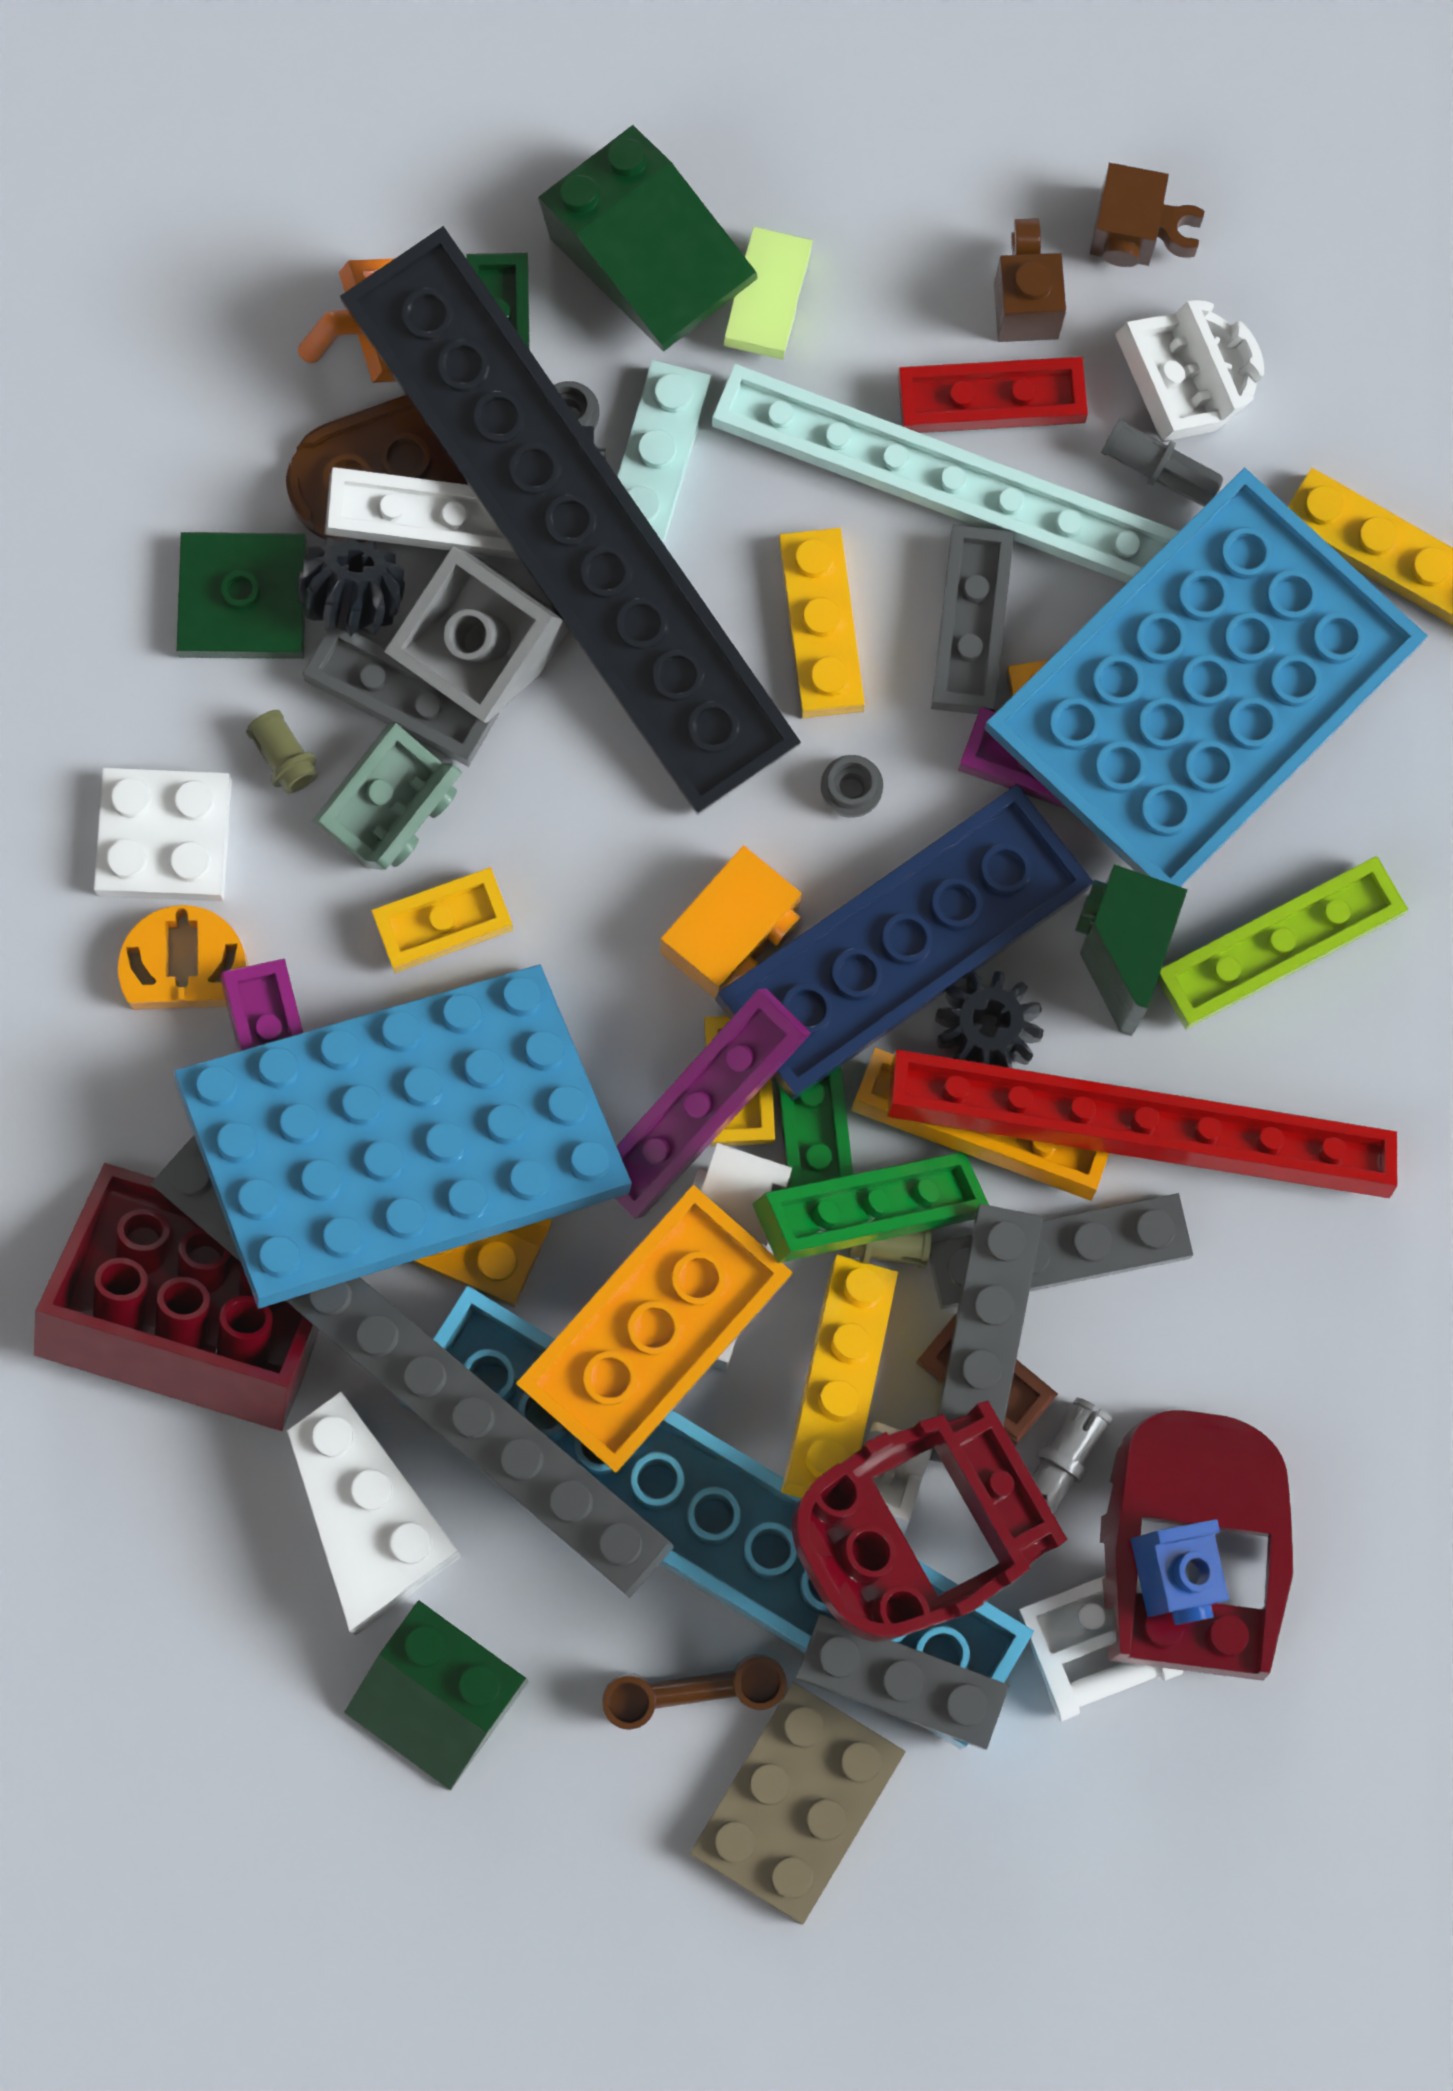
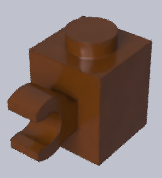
M1109 162L1102 186L1089 254L1103 257L1109 264L1119 267H1132L1137 264L1149 266L1157 237H1159L1164 242L1167 250L1173 255L1182 258L1195 257L1199 240L1182 236L1178 231V227L1188 225L1200 228L1205 211L1194 205L1171 206L1164 204L1169 174Z
M1039 218L1014 219L1015 232L1011 233L1012 255L1000 256L994 282L998 342L1059 339L1066 314L1062 253L1041 254Z

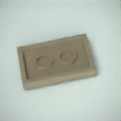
M793 1681L689 1854L803 1925L906 1751Z

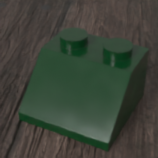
M1114 864L1106 883L1094 879L1089 895H1087L1075 931L1086 935L1080 955L1121 1033L1132 1036L1149 1007L1188 889Z
M418 1600L379 1653L344 1713L446 1788L452 1790L529 1681L522 1674Z

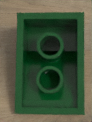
M634 125L630 126L538 197L550 239L663 352L758 279L755 269L673 163Z

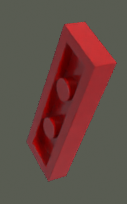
M1083 357L899 367L898 371L902 427L918 433L1086 423L1088 416Z

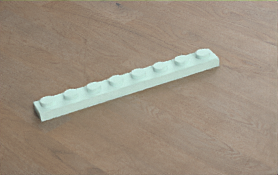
M734 364L712 417V427L974 526L1014 532V541L1128 583L1179 532L1176 529L738 364Z

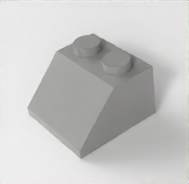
M452 547L384 652L479 720L487 723L540 675L569 630L564 620L554 609L475 554Z

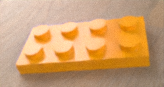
M692 1185L516 1384L611 1470L617 1473L784 1285L793 1272L783 1263H777L775 1256L695 1185Z

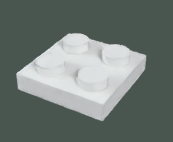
M103 768L94 891L97 896L224 901L232 785L230 774Z

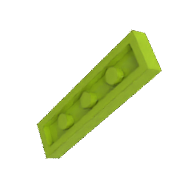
M1375 856L1161 968L1157 981L1183 1027L1187 1030L1404 916L1409 909L1378 856Z

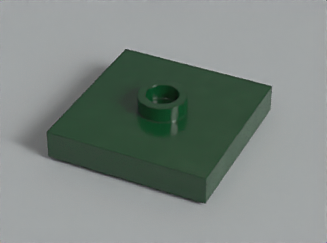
M181 532L176 649L179 658L304 659L305 607L298 603L299 592H297L299 572L302 571L303 560L307 557L305 533Z

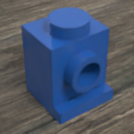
M1217 1519L1157 1530L1130 1538L1147 1617L1172 1613L1174 1626L1214 1617L1212 1604L1229 1600L1215 1534L1220 1533Z

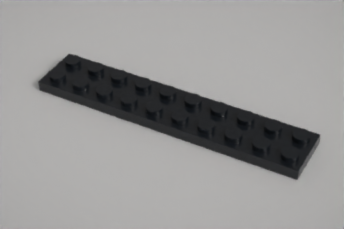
M444 226L340 295L341 302L556 613L564 620L574 639L696 815L711 807L801 744L797 735Z

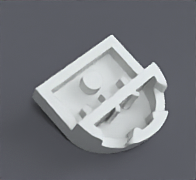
M1200 300L1187 301L1176 313L1128 321L1115 333L1161 442L1210 433L1222 428L1254 399L1253 396L1257 382L1264 375L1262 353L1250 330L1241 321L1231 325L1220 316L1212 313L1213 303Z

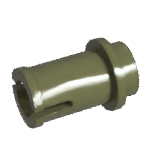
M280 710L268 711L248 725L246 733L253 740L273 773L270 780L275 787H282L286 793L290 794L305 788L316 779L318 775L314 768L317 761L316 757L311 752H304L285 722Z
M932 1229L848 1248L849 1256L860 1257V1261L863 1264H869L870 1259L926 1268L931 1248Z

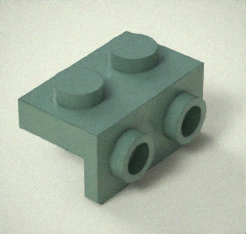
M388 723L312 821L367 868L386 870L390 865L397 867L410 856L417 846L419 838L414 834L427 817H437L452 802L457 793V789L452 785L460 777L462 771L453 763H442L397 723Z

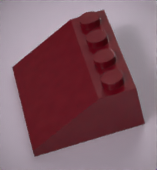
M104 1163L35 1310L34 1356L283 1431L302 1384L319 1330L286 1301L258 1309L241 1262L150 1184L155 1179L154 1177Z

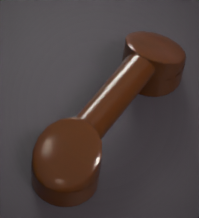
M753 1654L744 1657L738 1662L733 1671L649 1683L638 1674L624 1673L615 1677L607 1685L603 1693L602 1704L607 1719L613 1725L621 1729L631 1730L645 1725L652 1717L655 1709L738 1697L749 1708L755 1710L769 1709L778 1704L786 1692L787 1679L783 1668L775 1659L767 1655Z

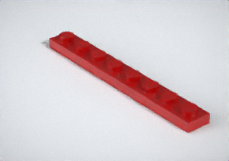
M896 1049L891 1063L887 1117L1389 1199L1398 1186L1397 1131Z

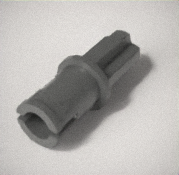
M1121 418L1117 421L1101 451L1105 456L1109 455L1149 477L1147 484L1153 486L1155 482H1158L1202 507H1205L1217 495L1223 482L1221 474L1175 450V442L1170 440L1168 445L1125 423V420Z

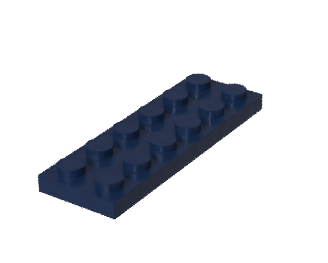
M1016 784L718 992L715 1001L731 1020L758 989L767 988L811 1032L808 1038L773 1075L784 1092L793 1101L941 996L951 986L958 984L969 974L979 969L1091 888L1093 880Z

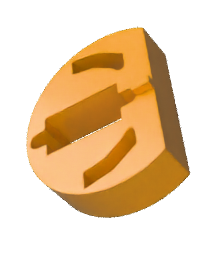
M191 905L170 906L149 914L130 931L120 951L118 978L122 992L133 1010L227 1007L221 982H214L225 968L228 951H236L234 964L230 970L248 966L247 956L236 932L223 918L214 912ZM182 916H188L191 928H197L198 976H188L187 987H179L177 978L175 976L170 977L169 928H179V919ZM130 954H140L142 964L155 984H141L133 972Z

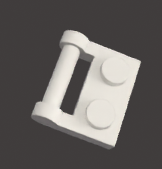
M1106 1575L1017 1610L1021 1623L1034 1630L1029 1639V1644L1045 1681L1052 1706L1061 1722L1080 1715V1707L1159 1676H1161L1163 1681H1167L1183 1674V1670L1119 1663L1069 1683L1062 1664L1108 1647L1116 1642L1114 1609L1104 1608L1102 1580ZM1139 1577L1137 1578L1136 1593H1142Z

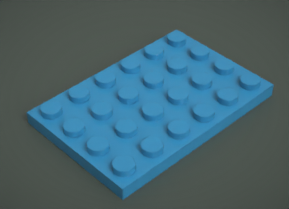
M1244 467L986 722L984 730L1134 871L1183 887L1424 643L1428 635Z
M541 964L175 1070V1085L258 1309L624 1196L630 1192L632 1182Z

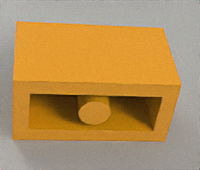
M743 845L660 938V954L715 999L718 992L760 964L755 958L770 941L779 947L793 933L802 920V917L796 913L800 907L802 893Z

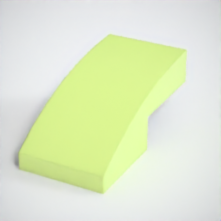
M753 227L745 258L755 269L758 279L734 297L723 346L783 360L795 319L798 298L810 259L813 240Z

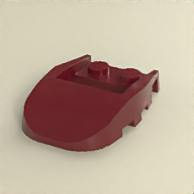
M988 1400L977 1403L964 1417L947 1421L944 1414L919 1421L914 1427L890 1435L885 1432L865 1442L859 1451L841 1464L837 1463L811 1484L797 1503L792 1517V1535L796 1551L825 1606L848 1631L872 1642L890 1641L972 1612L983 1606L985 1601L1031 1569L1029 1565L1041 1555L1059 1547L1068 1540ZM932 1448L936 1450L999 1562L990 1569L939 1596L873 1481L874 1478Z
M1171 1410L1155 1414L1135 1425L1123 1438L1122 1444L1116 1452L1109 1481L1113 1486L1107 1513L1101 1516L1100 1543H1104L1106 1577L1102 1580L1104 1608L1114 1609L1116 1642L1107 1647L1108 1661L1264 1681L1271 1672L1293 1578L1291 1505L1288 1473L1284 1459L1278 1448L1265 1434L1241 1420L1223 1415L1186 1410ZM1217 1519L1220 1531L1268 1537L1263 1608L1257 1609L1216 1603L1211 1605L1213 1618L1175 1626L1172 1613L1147 1617L1142 1593H1136L1138 1572L1130 1538L1141 1535L1142 1520L1184 1526Z

